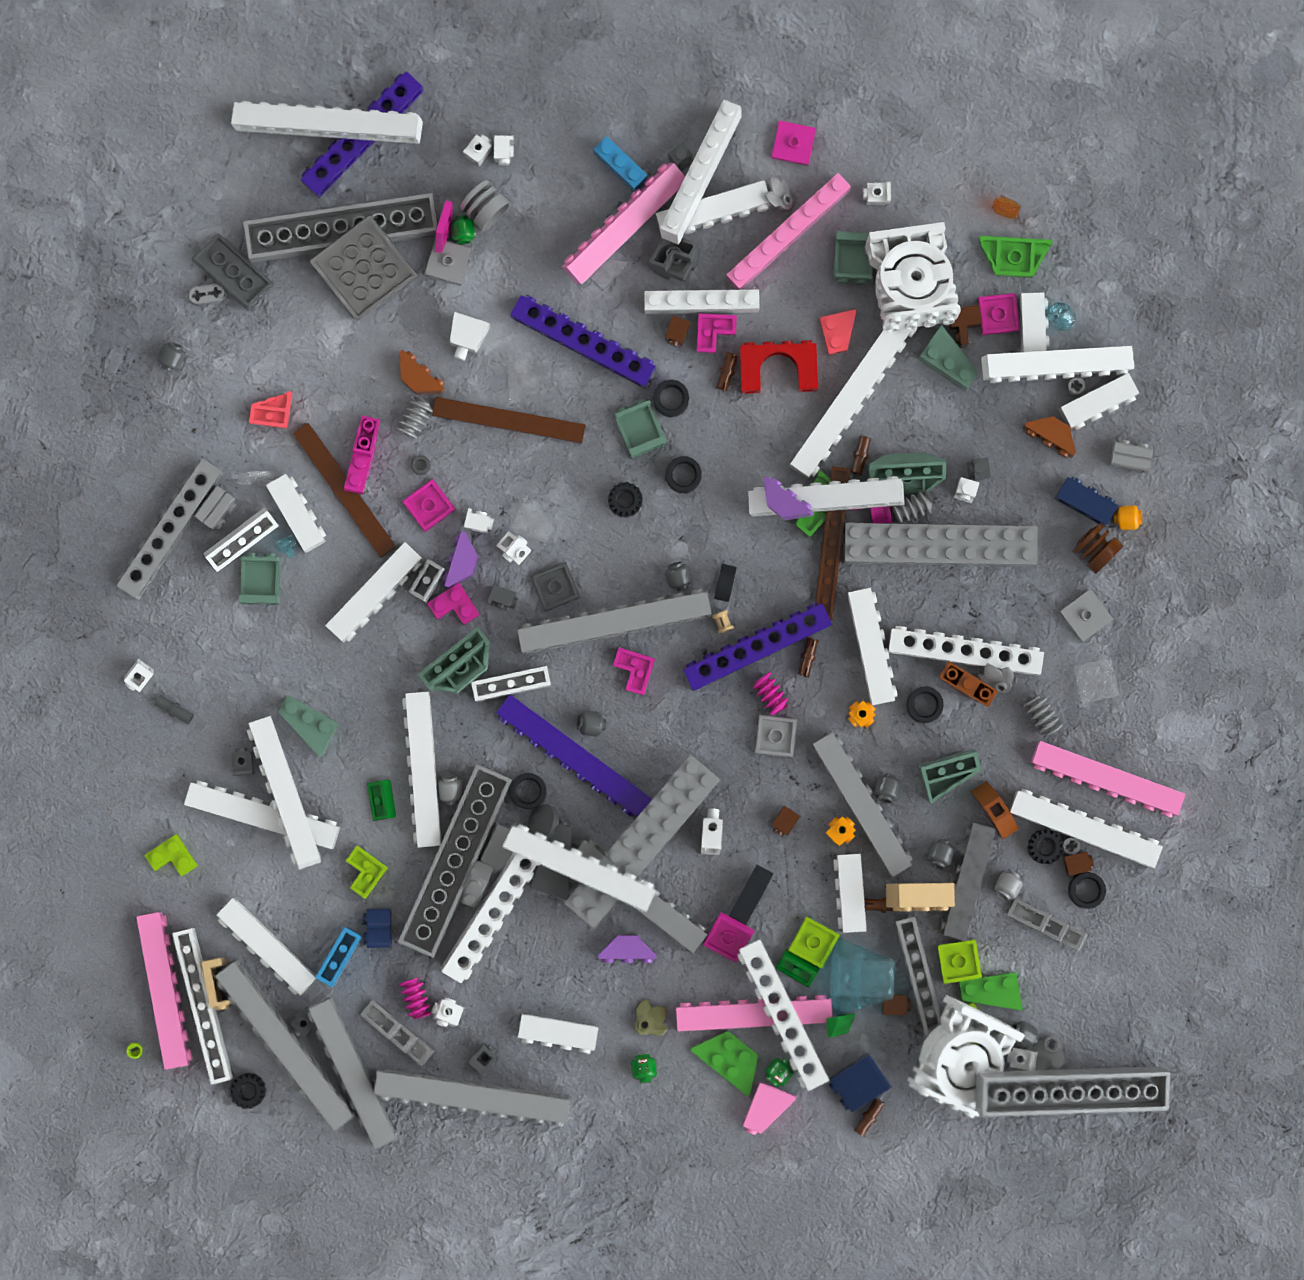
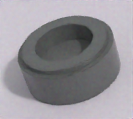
M417 456L413 459L411 467L417 475H425L430 471L431 463L427 457Z

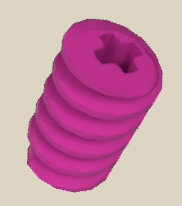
M771 672L756 680L753 686V690L760 689L757 696L764 695L761 702H768L765 708H772L769 713L770 716L789 706L785 704L788 698H781L784 691L777 692L780 685L773 686L776 679H769L772 674Z
M421 977L399 984V987H405L401 994L407 995L403 1002L410 1003L405 1007V1009L411 1010L407 1017H413L414 1019L432 1014L430 1011H425L430 1007V1004L423 1003L428 997L421 996L426 992V989L419 988L424 984V982L417 981Z

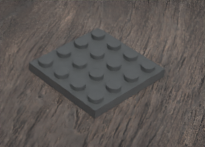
M371 214L310 259L311 264L357 321L418 275Z

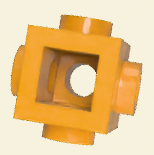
M856 701L849 707L851 711L848 713V720L854 727L858 726L861 728L864 726L867 728L874 722L875 708L870 702L865 703L862 701L859 703ZM859 711H865L866 716L864 718L860 717Z
M842 816L839 819L835 817L828 824L830 828L825 832L839 847L844 841L848 844L855 837L853 834L855 831L853 826L855 824L848 817L845 819ZM841 826L845 829L843 834L839 832V827Z

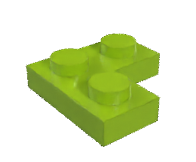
M175 834L144 855L154 871L172 862L181 877L198 867V864L178 834Z
M358 845L346 859L349 864L361 872L350 888L366 899L388 870V867Z

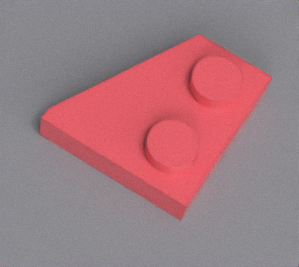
M856 309L820 317L828 355L848 350Z
M288 391L285 394L251 404L249 424L288 429L293 393Z

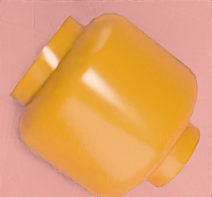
M1136 505L1120 506L1118 513H1114V523L1118 524L1120 530H1136L1139 528V525H1142V510L1138 509Z

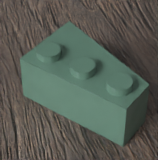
M942 325L918 359L964 391L967 390L978 374V371Z
M289 695L279 710L281 716L311 749L322 758L340 724Z
M974 749L918 764L927 801L930 804L981 771L978 755Z

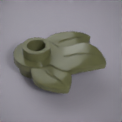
M647 999L643 1000L636 1009L635 1031L639 1035H663L668 1030L667 1026L662 1023L667 1016V1008L663 1006L652 1008ZM642 1022L647 1024L646 1029L641 1027Z

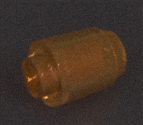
M1001 195L1000 198H995L992 208L995 209V214L1007 219L1012 218L1016 220L1021 205Z

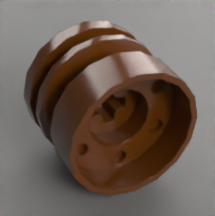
M1101 523L1088 530L1079 539L1072 551L1075 555L1081 549L1084 551L1079 557L1080 560L1087 556L1091 558L1086 566L1094 574L1098 573L1124 546L1116 537L1107 542L1105 538L1110 531L1106 530L1100 535L1098 532L1104 527Z

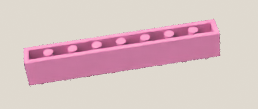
M674 163L662 164L657 169L658 173L654 177H649L644 182L645 186L641 190L637 189L631 195L632 198L628 202L622 203L618 207V212L614 216H609L604 221L605 225L601 229L597 228L593 231L592 237L587 242H582L577 248L578 251L574 255H569L564 260L565 264L562 266V269L576 284H583L680 189L685 176Z
M837 173L727 273L726 280L735 290H742L849 193L851 186Z
M1042 741L1037 742L1030 762L1034 765V769L1045 772V769L1053 771L1052 775L1063 778V776L1071 778L1070 782L1081 785L1082 782L1089 784V789L1098 792L1100 789L1107 791L1106 795L1117 798L1118 795L1125 798V802L1134 805L1136 802L1143 804L1142 808L1154 811V809L1162 811L1161 815L1172 818L1173 815H1179L1186 795L1183 792Z
M162 912L137 916L164 1069L187 1066L193 1058L191 1049L187 1048L186 1041H189L187 1029L184 1030L183 1026L185 1014L183 1010H180L179 1003H182L180 991L177 992L178 976L176 972H173L172 967L175 964L173 953L169 951L171 938L169 934H166L167 918Z
M816 995L815 999L808 1000L807 996H797L796 1000H791L801 1024L826 1023V1018L832 1017L831 999L827 998V995ZM776 998V1001L770 1003H776L779 1000V998ZM749 999L738 1000V1004H730V1000L718 1001L719 1005H711V1002H699V1006H691V1003H680V1007H676L677 1031L763 1027L775 1024L772 1016L768 1018L763 1009L766 1006L763 999H757L756 1003H749ZM780 1010L777 1013L779 1021L787 1019L788 1015L785 1010Z

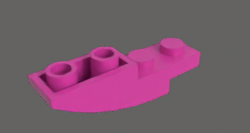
M361 416L344 491L363 495L371 469L380 419Z

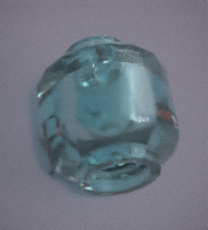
M1057 302L1050 307L1048 318L1055 329L1069 330L1076 321V314L1068 303Z

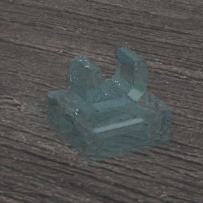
M293 534L276 542L279 553L285 551L288 558L295 556L293 547L297 543Z

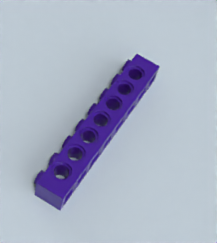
M407 71L404 74L400 73L394 79L395 83L390 88L386 87L377 101L374 100L370 103L367 112L378 110L381 113L395 111L402 114L424 92L423 86ZM398 90L406 91L402 97L396 96V92ZM391 103L393 106L390 110H384L383 105ZM340 138L338 141L332 142L326 154H321L315 160L316 164L311 169L307 168L302 173V183L316 197L320 198L375 141ZM347 143L353 145L349 151L343 150L344 145ZM333 157L340 158L337 164H331L330 160ZM319 171H326L325 177H317V173Z
M521 295L510 314L511 319L644 389L646 388L656 369L652 360L636 356L637 353L635 351L619 347L620 344L612 339L607 341L603 338L604 335L595 330L590 332L586 329L587 326L578 321L576 324L569 320L570 317L563 313L559 315L554 313L553 308L546 304L541 306L535 303L536 299L529 295H526V297ZM537 310L539 315L536 318H531L528 315L529 311ZM549 318L556 321L552 327L545 325V321ZM565 327H569L573 331L571 335L565 336L562 334V330ZM582 336L589 338V342L585 345L579 343V338ZM598 345H604L606 351L600 354L596 352L595 348ZM621 354L623 356L622 361L614 362L612 360L613 355ZM631 363H638L640 368L637 371H631L629 365Z
M816 602L808 606V610L803 613L797 611L789 615L791 618L789 620L783 621V619L772 623L773 627L768 630L765 627L755 631L756 635L751 638L748 635L738 639V644L734 646L728 644L720 648L721 652L715 655L711 652L703 656V661L697 663L694 660L686 664L684 673L693 691L832 626L823 604L818 605ZM806 616L814 618L815 622L812 626L804 624L803 619ZM789 624H794L797 627L795 634L787 633L786 627ZM772 632H776L780 636L779 641L776 643H772L768 638ZM760 641L763 645L762 649L754 651L751 647L752 642ZM735 650H744V658L736 659L734 657ZM720 657H725L728 660V664L724 668L717 665V660ZM703 665L710 667V673L707 676H702L699 673V669Z

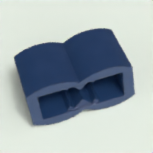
M367 909V913H363V924L367 925V932L363 934L364 944H367V948L392 947L391 909Z

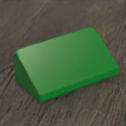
M382 780L367 783L373 821L396 818L391 781Z
M786 948L776 969L809 988L820 967L788 951L789 948Z
M855 1013L826 1018L828 1037L849 1033Z

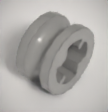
M1078 377L1072 378L1067 384L1068 392L1075 396L1080 395L1085 389V382ZM1074 382L1081 385V388L1078 389L1079 391H1075V388L1071 387Z
M1066 838L1063 841L1064 853L1074 855L1080 850V843L1077 839ZM1070 841L1076 844V848H1073L1072 852L1066 849V844H1069Z

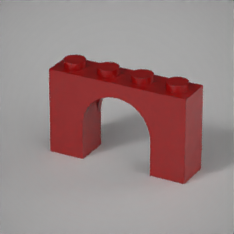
M811 340L801 341V344H793V341H783L782 344H774V342L768 341L763 342V345L745 342L744 345L740 346L741 394L761 392V365L766 359L774 355L786 356L794 362L798 375V392H816L818 390L817 343H812Z

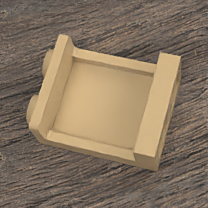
M226 957L201 962L210 1008L215 1007L216 1011L230 1008V1000H222L220 988L216 983L218 979L215 977L217 975L216 967L227 964Z

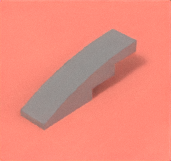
M1015 898L1007 916L1078 952L1088 935Z
M372 1000L360 1014L420 1066H423L434 1053L433 1049L376 1001Z

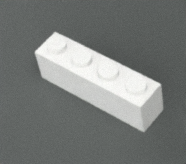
M1021 293L1019 296L1021 352L1046 351V347H1049V336H1046L1049 320L1048 317H1045V309H1048V299L1044 298V293Z
M1127 373L1060 407L1059 412L1065 424L1070 426V429L1078 430L1085 426L1084 422L1090 419L1094 422L1102 417V413L1106 411L1111 413L1119 409V404L1125 402L1127 405L1135 401V396L1139 394V391L1130 374Z
M284 474L266 485L305 553L326 542L324 539L326 533L321 526L317 527L314 522L317 518L311 509L307 510L305 506L307 501L302 493L298 494L295 488L298 485L293 477L289 478L287 474Z
M264 507L203 554L216 572H218L279 525Z
M544 666L474 681L471 684L475 701L480 702L551 686L548 667Z
M861 854L836 855L837 859L833 860L834 871H838V879H835V890H839L836 906L837 910L841 911V917H838V929H842V933L866 931Z
M522 1014L518 1038H522V1042L533 1044V1040L541 1041L543 1046L552 1047V1044H558L561 1049L571 1050L572 1047L579 1048V1052L590 1053L591 1050L595 1051L599 1026Z

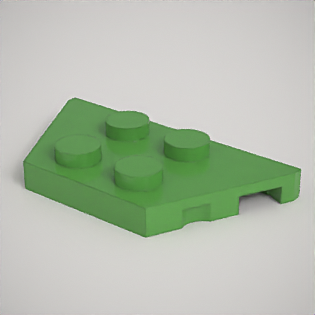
M979 236V242L994 276L1033 278L1053 243V240Z
M729 1031L723 1032L690 1049V1051L745 1095L750 1096L758 1054Z

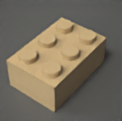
M954 883L886 884V907H893V911H946L948 907L955 906Z

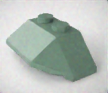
M925 452L886 454L869 464V479L879 478V481L887 480V477H898V479L903 481L904 495L918 494V492L923 494L925 490L929 492L946 479V460Z
M476 627L421 671L418 676L429 690L459 693L488 669L490 641L479 627Z

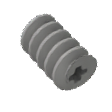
M414 395L413 398L417 402L410 401L412 408H406V412L409 415L403 414L402 418L405 422L399 421L398 424L401 428H395L410 438H417L414 432L422 431L418 425H425L422 418L429 419L426 411L433 412L428 402Z
M925 490V496L922 492H918L917 498L915 495H911L910 500L904 497V505L890 506L894 518L901 524H903L904 517L909 522L910 515L917 519L918 512L922 516H925V510L930 514L932 513V502L927 490Z
M1038 696L1023 706L1031 707L1027 713H1034L1031 720H1038L1035 727H1042L1038 733H1045L1046 735L1043 737L1045 738L1059 730L1063 725L1055 724L1059 718L1051 717L1055 711H1048L1051 704H1044L1047 697L1040 698Z

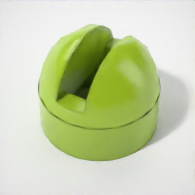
M137 1042L130 1043L127 1047V1055L132 1059L141 1056L143 1051L141 1044ZM137 1046L139 1047L138 1049L134 1050L133 1052L130 1051L131 1049H133V1048H135V1047H137Z

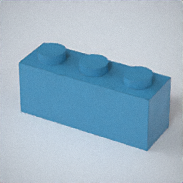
M607 136L593 149L594 155L632 192L639 189L648 179V175Z
M344 927L315 978L330 987H334L362 940L363 935L349 927Z

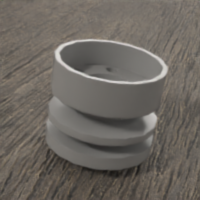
M488 180L474 187L460 205V209L463 212L467 211L466 215L468 217L477 214L474 223L482 231L492 227L505 214L511 204L502 194L493 198L496 188L491 187V183Z

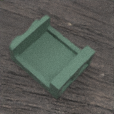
M836 233L833 280L837 281V283L848 284L849 281L856 282L858 285L871 283L872 266L864 248L869 233Z
M639 400L634 403L635 406L631 408L627 406L622 407L614 414L632 459L667 445L666 438L662 433L650 400Z
M245 553V557H240L241 595H239V603L280 605L281 559L276 557V554H264V557H257L255 553Z

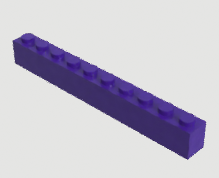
M512 695L508 696L497 711L499 715L498 720L505 725H508V723L512 724L515 727L513 731L521 737L524 734L531 738L528 742L536 748L541 746L546 749L544 753L551 759L558 758L561 761L560 765L568 771L573 769L577 772L575 775L583 782L588 780L592 783L591 788L599 794L603 791L608 795L606 799L614 805L618 802L623 806L622 811L630 817L632 814L638 817L653 800Z

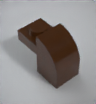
M980 305L961 308L958 318L953 324H950V330H957L955 332V342L959 343V348H965L969 345L967 328L980 327L982 324Z

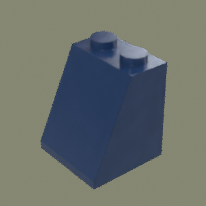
M865 1053L829 1078L831 1081L829 1084L834 1094H840L842 1097L840 1103L845 1110L850 1109L851 1112L892 1088L868 1053Z

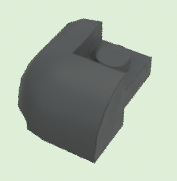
M684 238L681 239L679 245L668 240L664 243L661 242L656 247L648 263L651 269L667 280L671 277L685 282L690 271H694L700 253L699 243Z

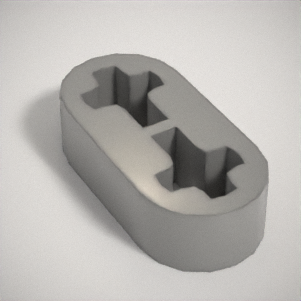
M218 284L194 287L189 292V299L195 305L219 303L226 296L225 290ZM215 289H218L219 292H222L218 295V298H216L214 295H209V293H214ZM196 292H199L201 295L206 294V296L200 297L199 301L193 298Z

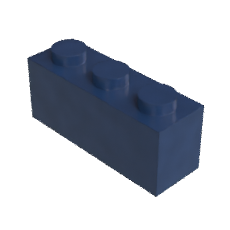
M1067 477L1055 500L1097 524L1101 523L1104 527L1107 526L1118 507L1115 504V500L1109 496L1103 497L1099 495V491L1091 486L1088 488L1081 484L1082 481L1075 477Z

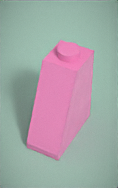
M759 1081L743 1122V1127H746L745 1131L754 1135L757 1132L762 1133L795 1101L796 1096Z

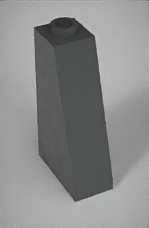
M559 820L558 827L555 826L554 829L556 832L548 842L558 841L564 844V849L571 851L572 828L568 827L569 823ZM540 864L537 867L531 888L567 900L569 897L570 877Z

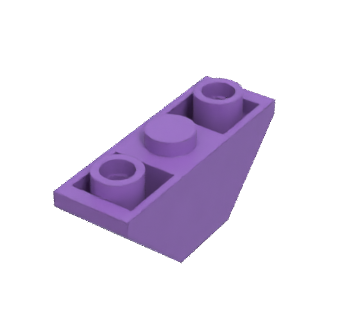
M767 476L764 478L767 506L781 518L790 520L811 517L814 514L810 510L812 506L805 500L801 502L795 498L797 495L789 488L786 491L781 488L782 483L776 478L772 477L770 479Z
M463 531L455 538L454 546L457 547L455 553H451L448 564H451L449 572L445 571L442 580L446 588H451L472 577L479 559L468 536Z
M618 935L598 955V959H602V963H614V959H622V963H633V959H641V963H653V959H656V954L637 935Z

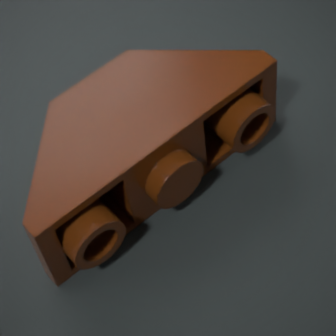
M402 349L400 351L402 382L416 395L443 394L445 392L444 382L437 376L433 378L429 374L431 371L423 363L420 366L415 361L417 358L410 351L406 353Z
M1054 416L1030 421L1024 425L1023 429L1026 430L1025 433L1028 436L1041 439L1043 445L1059 450L1057 453L1064 458H1072L1075 455L1076 451L1070 426Z
M949 661L938 677L954 690L986 707L990 706L998 690Z
M987 781L971 791L1002 840L1019 829L1011 812Z

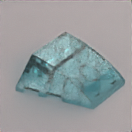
M839 938L831 959L830 997L836 1016L892 1000L894 960Z

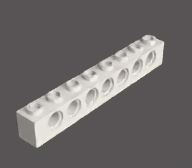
M896 626L895 629L890 630L888 653L944 662L949 661L951 663L983 668L989 663L999 670L1009 667L1015 673L1034 676L1041 675L1044 652H1040V648L1028 647L1027 650L1021 649V645L1009 644V647L1001 646L1002 642L990 641V644L982 643L983 639L971 638V641L963 640L964 636L952 635V638L945 637V633L933 632V635L926 634V630L914 629V632H911L902 626ZM911 637L914 640L913 646H906L904 638ZM926 639L933 643V647L930 650L923 647V641ZM945 642L949 643L952 647L949 653L942 650V644ZM963 645L970 648V655L965 656L961 653ZM982 648H986L990 653L987 659L980 656ZM1001 651H1005L1009 656L1006 662L999 659ZM1020 654H1024L1027 657L1025 665L1020 664L1018 661Z
M513 852L442 964V973L461 984L464 979L467 980L470 977L472 966L480 961L483 955L481 953L482 950L492 942L493 937L491 936L495 930L498 931L501 928L503 917L505 914L509 915L513 908V901L515 898L519 899L524 891L522 887L526 882H530L534 875L533 870L536 865L540 866L539 863L530 860L529 865L525 867L520 866V861L528 858ZM518 875L520 878L516 883H512L509 881L511 876ZM506 891L509 893V896L506 899H501L499 894ZM491 908L499 909L496 915L489 914ZM481 924L489 926L486 931L478 930ZM472 940L478 941V945L474 948L468 946V943ZM462 956L468 958V961L464 964L458 962V959Z
M758 939L740 948V954L737 956L741 964H746L749 969L746 974L750 982H755L757 986L755 992L758 999H763L766 1004L763 1009L767 1017L772 1016L775 1023L772 1027L776 1035L780 1034L783 1042L780 1044L784 1052H789L792 1057L789 1062L794 1071L798 1070L800 1074L798 1080L802 1088L806 1087L810 1091L828 1082L829 1079L761 940ZM755 957L760 958L762 961L759 968L751 966V960ZM762 975L770 977V983L767 986H762L759 982ZM775 992L779 995V1000L776 1003L768 1001L770 993ZM780 1010L787 1012L788 1016L784 1021L777 1019V1013ZM788 1028L796 1030L794 1038L789 1039L785 1036ZM798 1045L803 1046L805 1049L802 1056L794 1054V1049ZM806 1063L813 1065V1071L809 1074L803 1072V1066Z

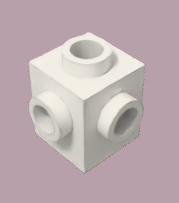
M509 531L496 545L504 552L502 556L510 563L514 561L518 565L531 551L526 546L528 542L520 535L516 537Z
M449 998L439 1000L438 1003L435 1002L431 1013L434 1014L432 1019L436 1020V1024L442 1027H447L448 1025L455 1027L459 1023L464 1007L456 1005V1001Z

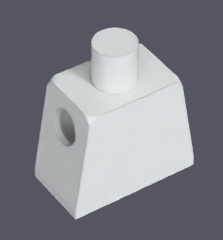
M455 312L450 337V344L457 347L454 357L465 361L468 351L477 353L489 331L490 324Z
M708 809L707 818H703L701 854L720 855L723 820L719 819L718 809ZM713 827L715 831H710L709 828Z

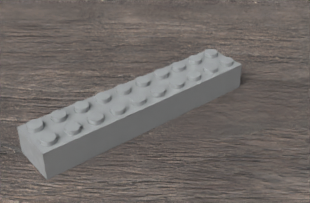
M433 193L243 221L249 260L251 263L319 253L369 214L372 215L392 242L436 236L438 222Z
M845 523L844 564L1035 567L1037 565L1038 526Z
M699 589L691 591V595L684 596V593L672 595V599L665 600V597L653 599L652 603L646 604V601L635 602V606L627 607V604L616 606V610L612 611L604 608L596 610L597 614L589 615V612L578 614L577 618L571 619L570 616L560 617L557 622L544 620L540 621V625L533 626L532 623L521 625V629H517L521 651L525 655L710 618L712 613L708 594Z
M690 755L601 859L599 865L606 867L609 864L618 869L617 873L624 875L625 872L635 876L636 880L717 785L720 779ZM581 883L566 900L565 904L590 926L595 928L619 899Z
M476 764L398 943L432 958L436 956L459 904L470 872L476 861H478L512 784V779Z
M240 961L233 962L215 976L218 979L216 983L222 991L226 990L228 992L230 1002L234 1006L238 1005L241 1009L240 1015L246 1022L249 1020L252 1023L253 1032L258 1037L262 1036L265 1040L263 1044L267 1050L275 1053L277 1063L289 1071L287 1075L293 1083L297 1082L301 1087L299 1089L301 1094L306 1099L309 1097L313 1104L311 1106L317 1114L321 1113L325 1118L323 1122L328 1129L331 1130L333 1128L336 1131L357 1114L298 1036L291 1031V1027Z
M1163 1067L976 1072L975 1111L982 1117L1169 1110L1170 1072Z
M387 1069L377 1071L374 1095H378V1099L390 1100L393 1097L398 1098L397 1102L409 1103L410 1100L417 1101V1105L428 1106V1104L433 1103L436 1104L437 1108L442 1109L453 1106L456 1111L462 1112L473 1109L475 1110L474 1113L486 1115L487 1112H493L494 1116L505 1118L506 1115H513V1119L523 1121L525 1118H533L532 1122L544 1123L545 1120L552 1121V1125L563 1126L564 1123H568L572 1097Z

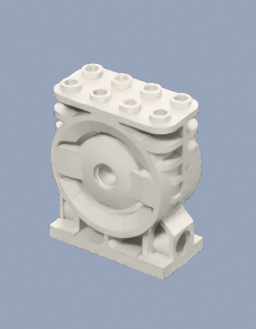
M944 222L869 232L864 248L865 253L868 254L870 265L878 270L875 280V291L878 306L881 308L880 316L883 320V330L893 333L905 328L906 330H913L919 326L933 327L941 323L949 325L953 324L958 318L961 309L960 305L957 304L958 295L955 294L956 286L953 284V270L948 258L945 256L947 244L944 234L946 229ZM901 261L896 270L886 271V269H892L896 262ZM916 276L919 278V281H915L911 277ZM936 284H940L937 291L931 296H929L935 289Z
M946 995L943 1002L947 1006L940 1018L942 1024L936 1027L924 1041L918 1059L920 1061V1068L914 1066L913 1071L917 1074L915 1078L908 1077L907 1080L910 1082L909 1086L918 1090L917 1092L926 1097L931 1096L935 1101L941 1104L946 1103L956 1111L961 1110L967 1116L974 1118L975 1115H980L975 1111L976 1072L1003 1071V1055L1010 1053L1015 1041L1021 1042L1024 1034L1007 1023ZM968 1042L980 1043V1044H982V1049H981L979 1046H977V1045H975V1044H973V1043H968ZM941 1063L945 1065V1069L941 1068ZM947 1076H948V1078H949L954 1084H956V1085H958V1086L953 1087V1086L949 1083V1081H948V1079H947Z

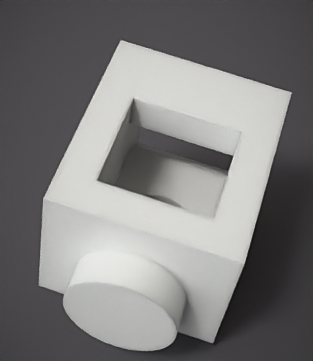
M476 134L467 148L464 149V157L480 167L492 150L491 140L484 135L479 137ZM476 145L482 146L480 150L475 149Z
M494 136V161L498 162L499 165H509L510 157H514V145H510L514 144L513 136Z
M891 182L867 183L866 188H863V199H867V205H890ZM874 190H879L881 194L875 195Z
M961 477L957 484L954 499L972 504L979 482Z
M468 508L464 528L487 534L488 529L492 530L494 519L488 517L485 512L476 511V514H474L473 510Z
M137 659L124 677L125 685L133 691L136 689L140 692L153 676L154 669L140 659ZM138 672L141 674V677L136 678L134 674Z
M1013 1048L1008 1053L1007 1062L1010 1063L1012 1068L1032 1071L1035 1070L1038 1052ZM1020 1055L1024 1057L1022 1063H1019L1017 1060Z

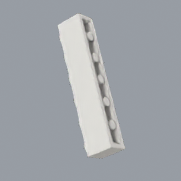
M765 180L701 199L685 234L693 233L696 231V228L702 226L703 229L712 227L714 223L719 221L721 223L729 222L735 216L740 218L746 217L755 210L758 212L767 210L771 204L764 197V194L768 192ZM669 209L655 213L659 230Z
M759 290L645 291V314L759 313Z
M404 542L325 626L342 642L346 640L348 642L351 641L356 635L355 631L358 627L363 628L370 620L368 617L372 613L376 614L383 607L381 603L385 599L389 600L393 597L399 584L403 586L409 579L408 575L412 571L416 572L422 566V557Z
M871 588L848 592L847 596L870 703L874 706L894 702V697H897L896 686L891 684L890 678H893L891 666L888 667L886 659H889L888 649L883 647L882 641L885 640L883 629L879 628L878 622H881L879 610L876 611L874 603H877L876 593L872 592Z
M232 898L217 914L220 918L218 922L225 928H231L234 931L232 935L238 941L243 940L247 944L246 948L253 955L257 953L261 957L260 962L267 968L271 967L275 971L274 975L281 982L285 980L289 984L288 989L295 995L297 993L302 995L317 980L315 978L316 975L236 898Z

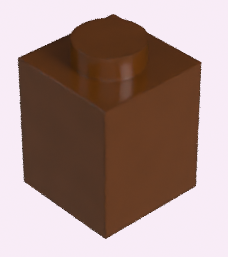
M672 315L665 335V340L668 341L667 344L674 347L683 346L690 327V321Z
M783 806L771 824L774 827L773 831L780 836L784 834L788 836L800 815Z
M1088 852L1063 857L1067 876L1092 871L1091 866H1094L1092 855H1088Z
M882 994L883 1015H907V1011H910V999H907V995Z

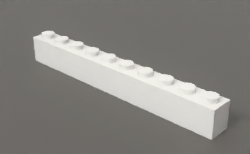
M249 101L234 102L231 125L236 131L420 144L423 124L420 116L413 112L399 114L395 111L381 113L378 110L367 112L356 108L344 110L339 107H333L332 109H325L322 106L309 108L304 105H296L294 107L283 103L277 105H270L266 102L252 104Z
M918 328L913 330L899 329L893 333L883 330L789 467L807 479L810 476L815 477L820 469L818 464L821 460L825 462L831 454L829 449L832 444L835 446L842 438L839 435L843 429L847 431L853 422L851 420L853 414L858 415L864 405L861 403L864 398H870L874 392V389H872L876 382L879 384L885 376L883 373L885 368H891L896 360L894 355L897 351L902 352L907 344L904 341L908 336L912 337Z

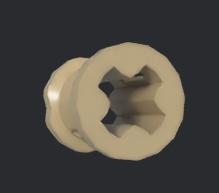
M728 610L712 615V619H715L719 629L717 631L718 634L734 629L727 615Z

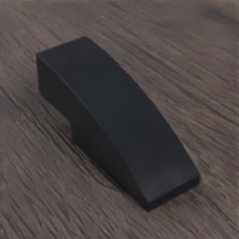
M756 865L729 917L746 925L774 873Z

